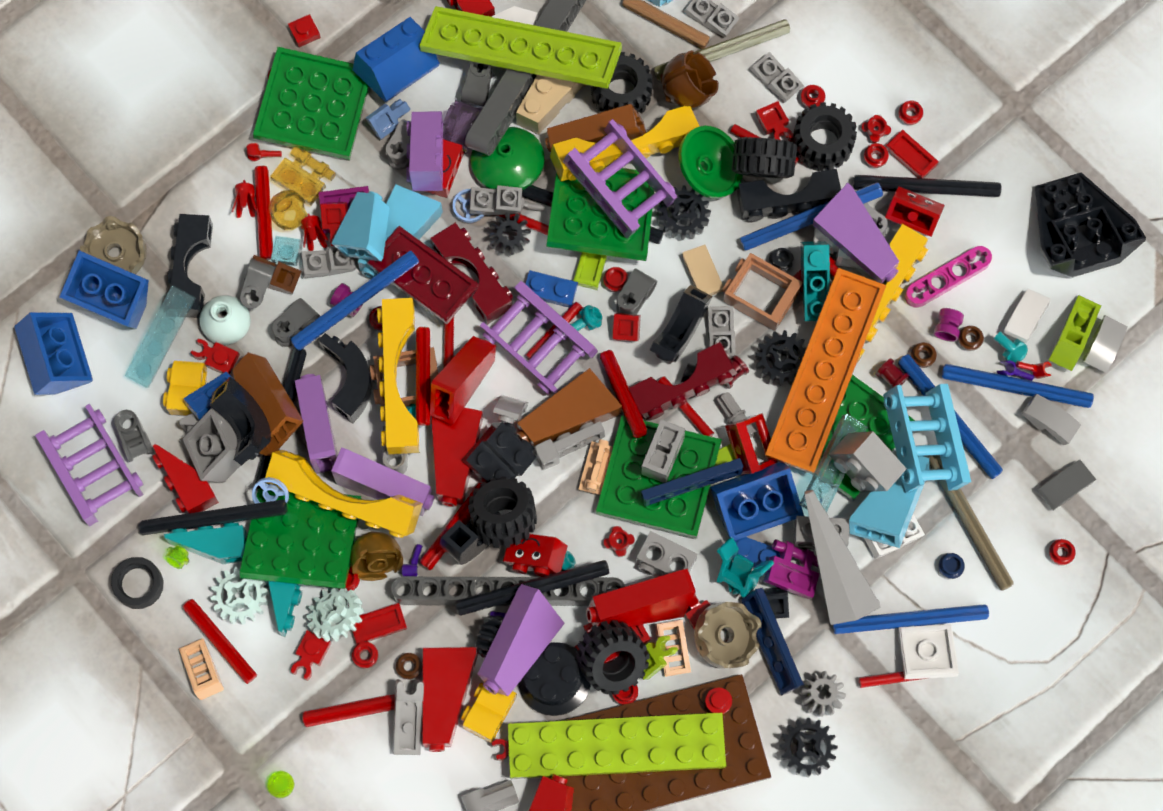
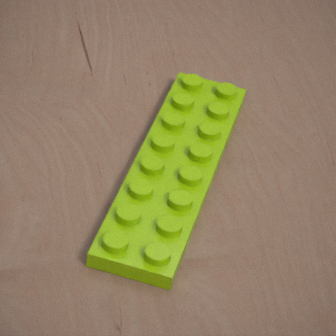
M435 6L419 45L422 52L606 89L609 87L622 51L621 42Z
M722 713L508 724L510 779L552 777L553 774L558 776L726 768Z

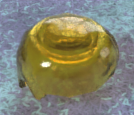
M285 190L277 193L272 197L268 207L271 220L284 231L298 228L301 226V220L307 217L304 207L305 200L294 190Z

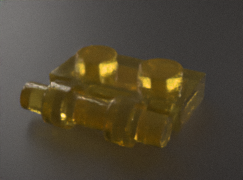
M294 147L290 155L296 158L295 161L291 162L284 158L270 177L272 181L312 206L319 197V192L324 191L326 188L325 183L320 179L325 177L332 181L336 176V172L329 169L330 166L322 161L320 163L311 157L312 154L308 151H302ZM307 165L314 171L310 174L302 169V167Z

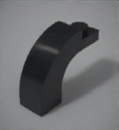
M690 285L683 292L667 326L653 341L650 351L655 353L661 360L676 363L698 328L713 296Z
M324 333L318 340L321 349L341 363L347 370L346 382L339 393L332 399L331 403L334 410L354 424L365 410L371 394V375L367 361L354 342L350 341L344 348L345 344L338 337L333 336L331 338Z
M229 377L213 392L209 406L222 415L234 429L238 444L233 460L242 466L249 459L254 460L260 451L271 442V431L267 418L255 399L238 382Z
M500 512L495 513V515H502ZM458 520L440 540V547L461 565L474 559L488 545L484 544L483 540L478 539L479 537L473 531L471 521L465 525Z

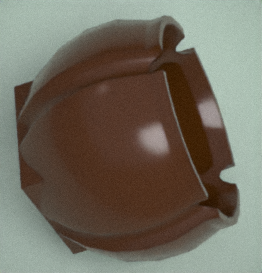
M691 50L680 53L673 57L666 65L664 72L660 75L666 102L674 103L681 107L691 106V108H697L708 103L717 93L719 82L713 79L717 74L709 60L700 52L694 53Z

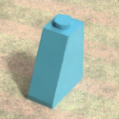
M357 192L331 244L347 257L382 261L390 207L375 192Z

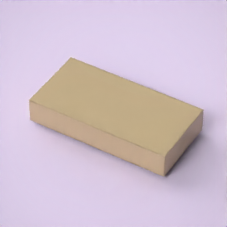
M705 244L682 253V258L696 288L711 296L723 292L724 286Z

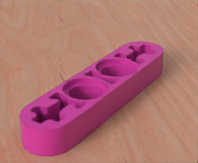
M984 246L974 247L917 280L908 287L905 294L906 302L914 308L922 307L989 267L992 260L991 251ZM977 255L985 257L983 263L982 261H977L972 265L971 269L970 263L975 260ZM956 265H961L965 268L966 274L964 276H956L952 268ZM935 277L942 278L945 286L940 289L935 288L931 280ZM925 286L927 287V291L922 294L921 300L918 297H912L914 290L916 293H920L925 289Z

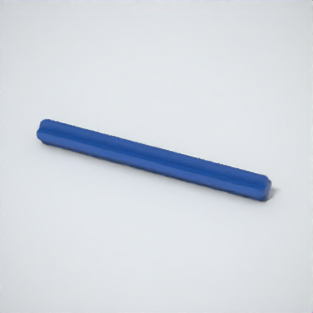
M874 183L855 191L863 204L883 196L879 183ZM829 202L742 236L740 240L743 248L749 250L812 225L814 218Z
M408 251L292 337L291 342L294 347L302 350L419 263L417 256L412 251Z
M907 354L898 361L900 368L904 373L910 375L909 379L923 396H926V392L935 387L910 355ZM955 411L962 444L991 479L996 478L1002 473V467Z
M945 364L942 370V378L1032 397L1038 394L1048 400L1087 408L1092 406L1094 394L950 364Z
M984 604L864 616L855 621L833 624V631L835 634L899 627L986 620L989 617V609Z

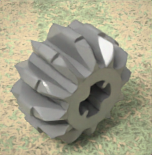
M822 671L821 679L814 672L811 674L812 681L809 679L803 681L806 688L800 690V695L807 696V698L803 699L801 703L802 705L811 703V707L808 710L809 713L812 714L815 708L819 709V717H823L826 709L831 716L835 713L833 707L838 709L842 707L843 704L838 699H844L846 694L838 690L842 689L844 684L842 682L834 684L837 678L835 674L829 680L827 679L826 671ZM822 689H825L827 691L826 696L820 699L818 697L819 691L821 692Z

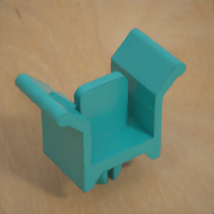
M730 537L717 549V553L720 554L723 562L716 582L721 583L724 581L728 583L729 592L734 589L733 594L740 593L744 598L757 586L759 577L770 569L774 562L772 560L761 562L752 571L753 562L738 554L739 548L734 538Z

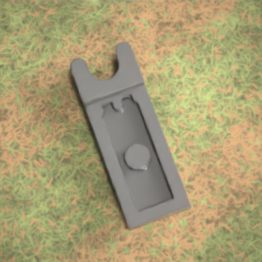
M589 422L581 426L580 431L576 433H565L559 436L554 443L549 439L536 445L534 453L541 468L546 470L559 464V458L591 444V441L595 442L604 438L605 430L601 422L595 424Z
M400 679L395 680L394 755H421L422 704L424 683L422 680L415 681L414 689L411 692L404 691V683Z

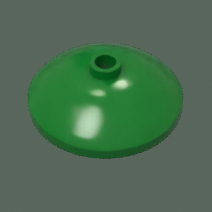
M699 126L689 131L682 139L679 147L680 168L688 184L699 194L713 199L726 197L738 188V184L743 176L732 171L734 141L724 131L713 126Z
M509 127L490 156L476 150H472L471 153L472 172L477 181L488 189H497V186L518 187L524 190L539 178L545 164L544 150L540 141L529 131L518 127ZM504 150H510V151L507 152V153H503V152H502V151H504Z

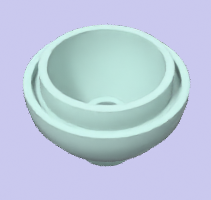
M220 295L212 298L204 305L200 313V327L205 337L213 343L217 342L222 345L233 344L242 339L248 332L251 323L248 308L241 303V300L230 295ZM220 312H227V315L224 318L218 317V314Z

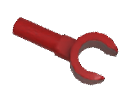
M250 143L246 146L247 156L249 160L254 162L262 157H282V151L260 150L258 143Z
M1046 361L1038 364L1016 362V367L1030 370L1037 379L1051 376V374H1047L1045 368L1052 367L1050 362Z

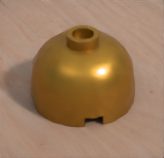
M372 531L364 534L354 542L351 549L350 564L352 573L354 575L355 573L358 574L361 580L376 581L387 578L385 573L394 570V573L398 572L403 565V555L399 544L387 533Z

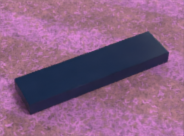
M739 458L641 491L644 506H649L741 475L743 472L742 461Z
M763 587L755 589L744 598H741V601L745 608L761 621V628L757 630L756 637L780 694L783 696L804 684Z

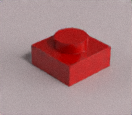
M310 14L288 23L289 29L299 48L321 38Z
M615 313L613 339L639 341L641 315Z

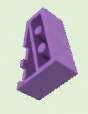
M442 111L412 112L411 121H407V136H411L410 144H407V159H410V166L406 170L407 182H411L413 191H443Z

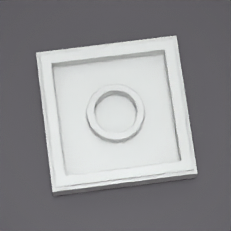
M951 624L899 627L898 635L904 679L958 676L959 672Z

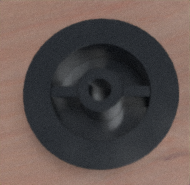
M549 643L518 683L520 693L532 709L544 715L559 716L572 712L584 702L589 694L591 685L578 666V659L576 658V651L578 649L565 643Z

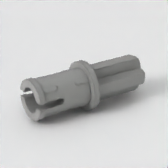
M729 392L722 394L717 399V402L728 416L729 423L747 418L745 415L746 411L741 410ZM751 424L746 426L750 438L757 433L756 429Z

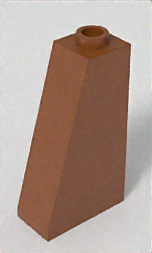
M629 104L547 128L548 137L545 138V142L549 152H551L553 144L573 138L597 143L607 135L604 129L612 119L617 124L622 125L626 130L627 137L633 140L646 134L645 124L633 105Z
M248 352L234 367L233 374L235 381L249 392L267 418L271 431V442L259 454L272 457V453L278 451L304 421L265 357Z
M589 368L517 423L519 431L517 436L521 441L522 439L528 441L533 447L549 439L554 442L565 433L573 434L580 431V427L586 423H602L618 417L622 414V405Z

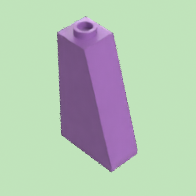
M847 183L814 218L813 226L877 282L883 283L885 280L890 282L899 272L896 269L899 260L853 187Z
M315 374L303 375L299 380H295L301 416L304 421L303 427L309 458L315 473L318 474L332 470L338 452L321 376H315Z
M342 447L331 470L337 485L374 499H386L400 494L423 503L420 516H423L425 510H430L434 501L431 486Z
M523 584L518 588L478 672V675L485 682L483 684L484 688L494 695L500 693L509 696L565 624L539 589Z

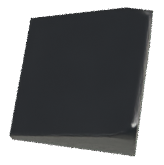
M779 587L763 589L775 618H789L788 592Z

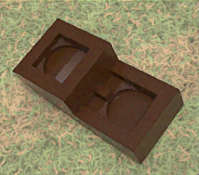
M254 255L252 259L275 266L268 288L293 295L302 271L279 261L276 264Z

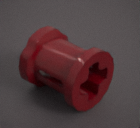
M736 355L731 357V360L738 374L732 376L733 379L724 384L729 389L733 387V383L739 377L749 373L747 365Z
M890 358L878 369L875 375L877 377L881 376L892 388L896 385L902 386L910 375L908 373L904 374L893 364L894 360Z

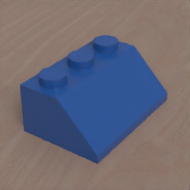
M409 17L355 53L353 71L386 103L439 67L440 62L436 54L421 51L419 45L425 31Z
M79 250L60 298L122 325L137 329L147 305L149 280Z
M30 312L14 326L34 395L59 394L93 381L73 313Z
M779 462L755 473L745 474L710 487L716 509L728 537L734 538L735 541L795 520L796 516H804L791 470L785 463Z

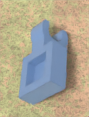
M398 99L391 107L383 104L368 115L366 120L377 138L382 139L396 129L399 123L397 119L411 109L406 101L402 102L401 99Z

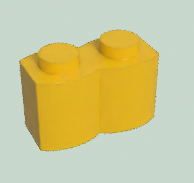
M174 361L172 368H168L167 382L170 383L168 392L165 391L163 406L166 407L169 414L183 416L192 414L183 398L206 385L207 367L205 363Z
M481 682L474 694V697L477 698L473 707L467 706L461 720L464 721L463 729L492 743L514 704L517 693L512 691L509 696L500 693L494 695L486 690L483 686L484 683Z

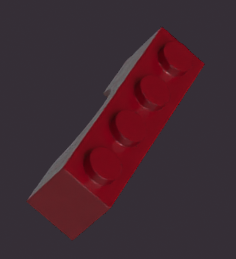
M455 222L430 238L432 248L436 249L440 256L453 265L469 268L478 277L479 287L472 296L473 306L487 325L509 310L512 306V293L507 286L502 287L497 281L499 279L497 272L492 266L487 267L482 251L478 247L474 248L469 242L471 237L464 227L460 229Z
M718 342L697 353L696 369L685 382L669 386L657 382L653 377H649L629 387V390L640 414L646 420L649 418L654 420L661 417L664 411L671 407L678 408L687 403L686 399L694 395L696 397L702 396L710 391V387L718 383L719 385H724L733 379L732 376L738 373L725 347L721 342Z

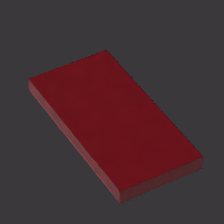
M398 226L385 242L382 261L369 260L368 266L379 274L408 251H412L417 256L419 263L392 282V284L444 323L448 324L479 287V284L408 231Z

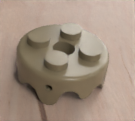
M107 216L100 224L89 228L84 244L80 245V251L134 274L141 269L146 259V243L137 227L133 223L122 222L113 216ZM120 247L122 251L119 256L110 257V249Z
M719 602L712 604L700 614L694 630L696 647L703 659L715 667L738 668L749 664L751 656L759 648L756 633L761 628V621L741 603ZM723 628H726L729 632L727 642H723L720 636Z

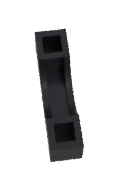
M837 169L812 172L808 185L802 191L790 195L773 191L764 180L739 183L737 196L742 220L759 221L768 216L780 218L788 215V213H802L831 201L840 192L841 186Z
M179 214L178 222L174 223L176 245L171 247V260L174 262L173 269L168 271V284H171L170 293H166L165 307L169 309L172 317L200 318L201 310L204 307L205 293L200 285L188 278V267L196 254L211 248L213 223L209 215Z

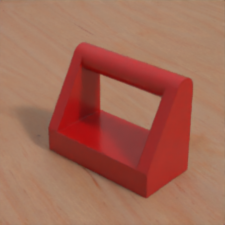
M763 413L725 426L735 459L740 458L743 464L741 475L755 473L778 462L766 457L767 460L758 463L746 427L755 422L766 454L771 437Z

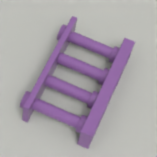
M612 119L604 129L607 134L604 138L584 153H579L574 148L566 155L563 163L628 239L640 227L638 224L640 217L661 201L667 207L670 206L677 198L673 186L662 179L627 137L623 126L617 124ZM615 143L623 155L601 172H595L589 165V161ZM631 162L639 174L616 192L611 191L606 185V180ZM644 182H647L656 193L632 212L627 211L622 205V199Z
M520 281L515 286V290L519 293L516 297L518 300L492 328L482 322L480 326L485 331L482 335L492 344H495L497 341L539 379L540 382L537 385L549 395L552 391L556 394L559 390L554 384L574 362L585 354L592 359L598 350L525 283ZM531 304L538 310L535 313L536 317L508 345L498 335L525 306L528 308ZM550 321L556 327L553 330L554 334L527 362L517 351L543 323L546 324ZM568 337L574 343L572 346L573 350L545 378L535 368L562 339L565 340Z
M88 404L85 407L90 414L89 418L57 436L52 435L49 437L45 430L37 433L35 436L83 520L88 526H91L98 522L94 515L98 512V508L131 489H134L139 497L143 496L144 494L140 487L144 484L136 472L131 474L103 426L107 421L100 409L94 411L92 406ZM95 425L103 436L101 439L68 458L60 456L58 452L61 448L60 445ZM109 446L115 459L80 479L79 477L73 478L70 471L74 469V465ZM121 467L127 477L126 481L93 500L91 498L85 499L82 494L86 490L85 487Z

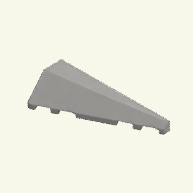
M814 490L804 491L830 624L855 621L881 608L879 600L874 595L849 549L829 519Z

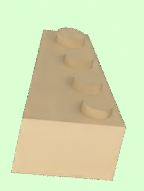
M537 75L516 112L517 125L539 135L586 84Z

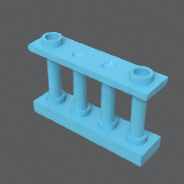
M948 384L937 385L926 392V396H904L901 385H896L884 393V406L887 410L897 458L906 467V470L901 475L905 492L910 493L924 485V481L946 480L948 490H958L971 483ZM928 406L932 420L909 421L906 407ZM934 430L938 445L915 446L912 431ZM940 455L943 469L921 470L918 456Z

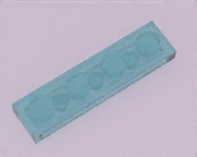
M171 286L125 374L126 377L146 388L150 387L196 297L175 286Z
M848 414L842 415L806 491L814 490L816 497L826 512L845 473L836 468L834 465L835 461L829 454L848 433L866 432L868 428ZM804 493L799 505L807 509Z

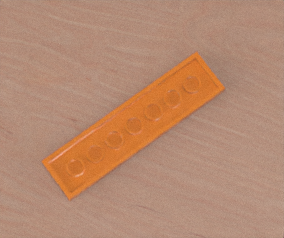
M841 268L837 269L765 457L814 475L886 285Z

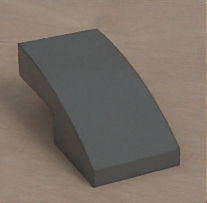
M1078 460L1041 486L1037 491L1054 511L1069 501L1074 495L1091 485L1096 478L1084 463Z

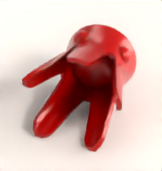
M243 180V183L235 185L236 197L231 212L234 211L237 202L236 216L240 218L243 208L248 204L250 216L255 217L257 207L254 200V185Z
M308 213L307 217L303 218L300 222L301 229L304 230L303 248H305L307 239L308 250L313 251V241L317 237L322 247L327 248L325 240H329L321 228L320 218L315 215L310 216Z

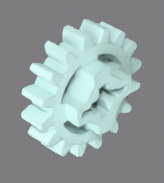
M234 567L233 574L225 570L226 577L224 579L216 578L219 586H212L211 589L216 595L210 598L213 603H218L213 608L216 612L222 611L220 617L223 620L230 616L231 624H235L236 620L239 619L242 625H244L247 617L255 621L254 614L256 612L259 614L264 613L260 606L268 605V601L263 596L268 595L269 591L262 588L266 584L264 580L257 581L240 578V570L238 567ZM241 579H242L241 582L232 583V582L235 581V580H241ZM254 587H256L257 590L256 600L252 598V592L254 591ZM224 591H226L228 595V599L225 601V605L223 602ZM237 592L240 594L244 593L245 597L243 599L236 598L235 594ZM248 608L245 611L237 612L239 609Z
M332 588L329 594L325 590L322 591L323 597L321 599L315 597L316 605L309 606V610L312 612L306 615L310 622L308 623L309 628L317 638L320 639L322 637L326 642L331 637L337 642L340 635L347 638L349 630H357L354 624L362 622L359 616L364 613L361 607L362 601L352 589L348 591L346 588H341L338 591L336 588Z

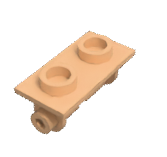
M602 439L598 443L591 441L578 490L597 495L601 494L613 446L608 445V441Z

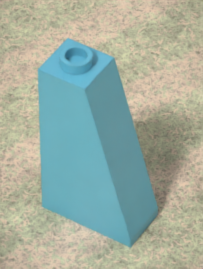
M395 185L386 203L390 207L386 240L398 226H401L420 240L441 217L443 213L441 202ZM359 258L358 265L360 271H362L361 273L371 279L375 277L378 273L368 266L369 260Z
M918 456L921 470H929V458ZM900 476L888 491H871L849 519L850 534L900 548L924 485L910 493H906Z

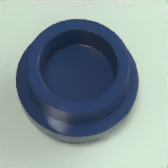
M947 553L939 560L938 569L945 578L956 579L964 572L965 563L958 554Z

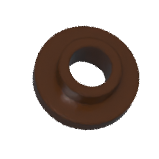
M975 326L962 328L958 338L960 346L969 351L977 350L984 341L982 331ZM972 336L974 337L975 341L969 342L967 341L966 337Z
M922 342L913 347L911 357L919 367L926 368L933 365L937 353L931 344ZM919 353H926L928 358H920Z
M413 653L401 655L396 662L398 675L407 680L418 677L422 671L421 659ZM406 663H413V670L406 671L404 669Z

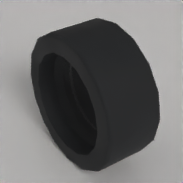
M131 557L123 560L115 568L111 577V587L114 595L123 605L132 609H144L153 605L160 598L163 591L164 580L160 570L152 561L143 557ZM135 568L147 570L153 579L151 590L140 598L128 596L122 587L124 576Z

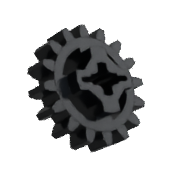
M683 185L682 190L678 191L676 187H673L677 198L668 206L672 212L671 217L669 218L667 213L668 207L661 201L658 203L660 208H657L656 215L661 216L658 219V225L665 224L663 232L671 230L672 238L680 234L681 240H684L686 234H689L693 239L696 234L695 231L702 234L703 226H708V217H710L711 210L706 208L709 206V201H702L703 195H696L693 188L687 191L686 186ZM697 207L700 212L699 219L697 218L698 214L695 213Z
M786 330L783 331L782 336H778L777 332L774 331L772 339L765 336L764 344L759 343L757 348L759 352L755 355V359L759 361L756 368L763 369L762 378L770 376L769 383L772 384L776 379L779 380V386H782L786 380L790 385H793L794 378L807 347H802L805 342L804 339L795 340L796 333L788 337ZM793 348L797 351L799 357L794 354ZM782 355L787 357L784 359V361L779 360V358H781ZM767 360L771 361L773 368L769 366Z
M806 718L805 724H802L797 719L795 721L796 728L788 725L786 730L789 735L782 734L780 737L785 741L784 744L779 745V750L785 751L780 758L781 760H789L787 769L793 766L796 767L795 775L805 771L806 777H810L811 772L814 771L819 776L821 774L820 767L828 770L830 765L827 760L834 761L836 759V756L831 753V751L838 749L837 745L831 744L836 736H828L827 732L830 727L826 726L822 729L820 727L821 720L811 724L810 718ZM810 730L816 733L814 735H805L802 731ZM791 740H793V743L796 745V752L794 755H792L790 748ZM822 740H824L826 746L825 755L820 750ZM804 743L806 745L812 743V751L804 752ZM802 760H811L816 764L806 765L800 762Z

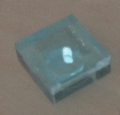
M276 236L271 261L273 263H278L279 261L286 265L297 266L301 240Z

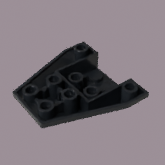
M1082 172L1035 186L1041 252L1052 270L1073 278L1120 264L1146 241V237L1136 219Z

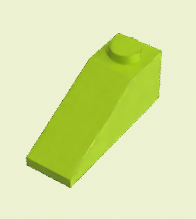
M1078 295L1053 348L1049 361L1070 371L1073 370L1084 350L1102 305Z

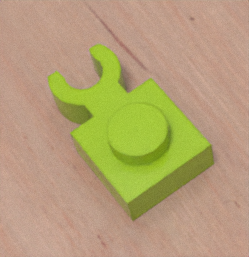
M661 636L656 641V645L654 642L645 645L649 653V659L647 660L649 666L648 669H644L645 675L643 680H649L667 665L664 659L665 656H672L678 651L677 647L666 649L665 644L670 640V636Z

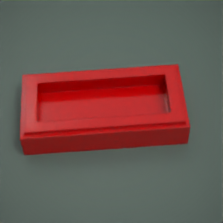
M903 129L885 146L888 152L917 178H925L939 163L935 157Z
M397 603L360 615L362 622L354 624L357 630L353 631L356 644L406 630L407 626L400 604Z

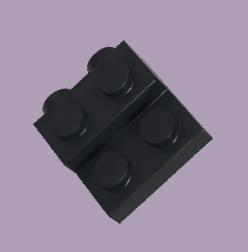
M493 422L462 461L483 482L489 483L492 478L499 480L501 477H507L510 480L511 478H516V476H522L537 457L532 453L534 447L524 439L521 441L515 435L517 430L512 424L508 422Z

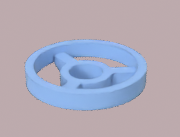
M471 189L460 191L453 200L454 214L459 220L467 223L477 222L485 216L479 215L476 218L470 219L471 215H474L469 214V210L466 209V206L470 204V199L465 200L461 195L470 193ZM457 200L463 204L466 218L457 213L455 208Z
M271 477L262 478L253 487L252 499L255 504L260 503L256 497L258 485L264 490L263 497L266 502L276 501L278 496L285 495L286 503L288 502V489L278 479ZM264 482L275 483V484H277L278 486H280L282 489H279L276 485H273V484L268 485V484H266V483H264ZM267 491H273L275 496L269 495Z

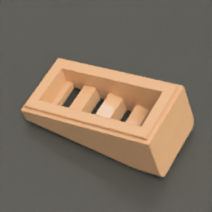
M678 619L655 623L657 640L661 636H670V640L679 639V644L670 646L665 644L667 650L671 647H677L678 650H681V655L664 657L667 663L663 667L664 676L690 673L691 668L683 620ZM677 628L676 634L664 635V630ZM683 660L684 665L669 667L668 662Z
M203 638L179 648L192 688L199 700L224 690ZM199 651L203 652V654L196 656L192 659H189L188 657ZM203 661H206L205 664H202V665H200V666H198V667H196V668H193V667H192V666L197 665V664H199V663H201V662H203ZM207 671L210 672V673H208V674H206V675H204V676H202V677H199V678L196 677V676H198V675H200V674H203V673H205V672H207Z

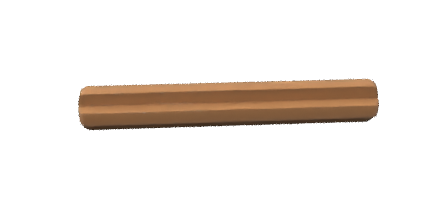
M623 0V7L701 49L708 45L710 39L708 35L643 0Z

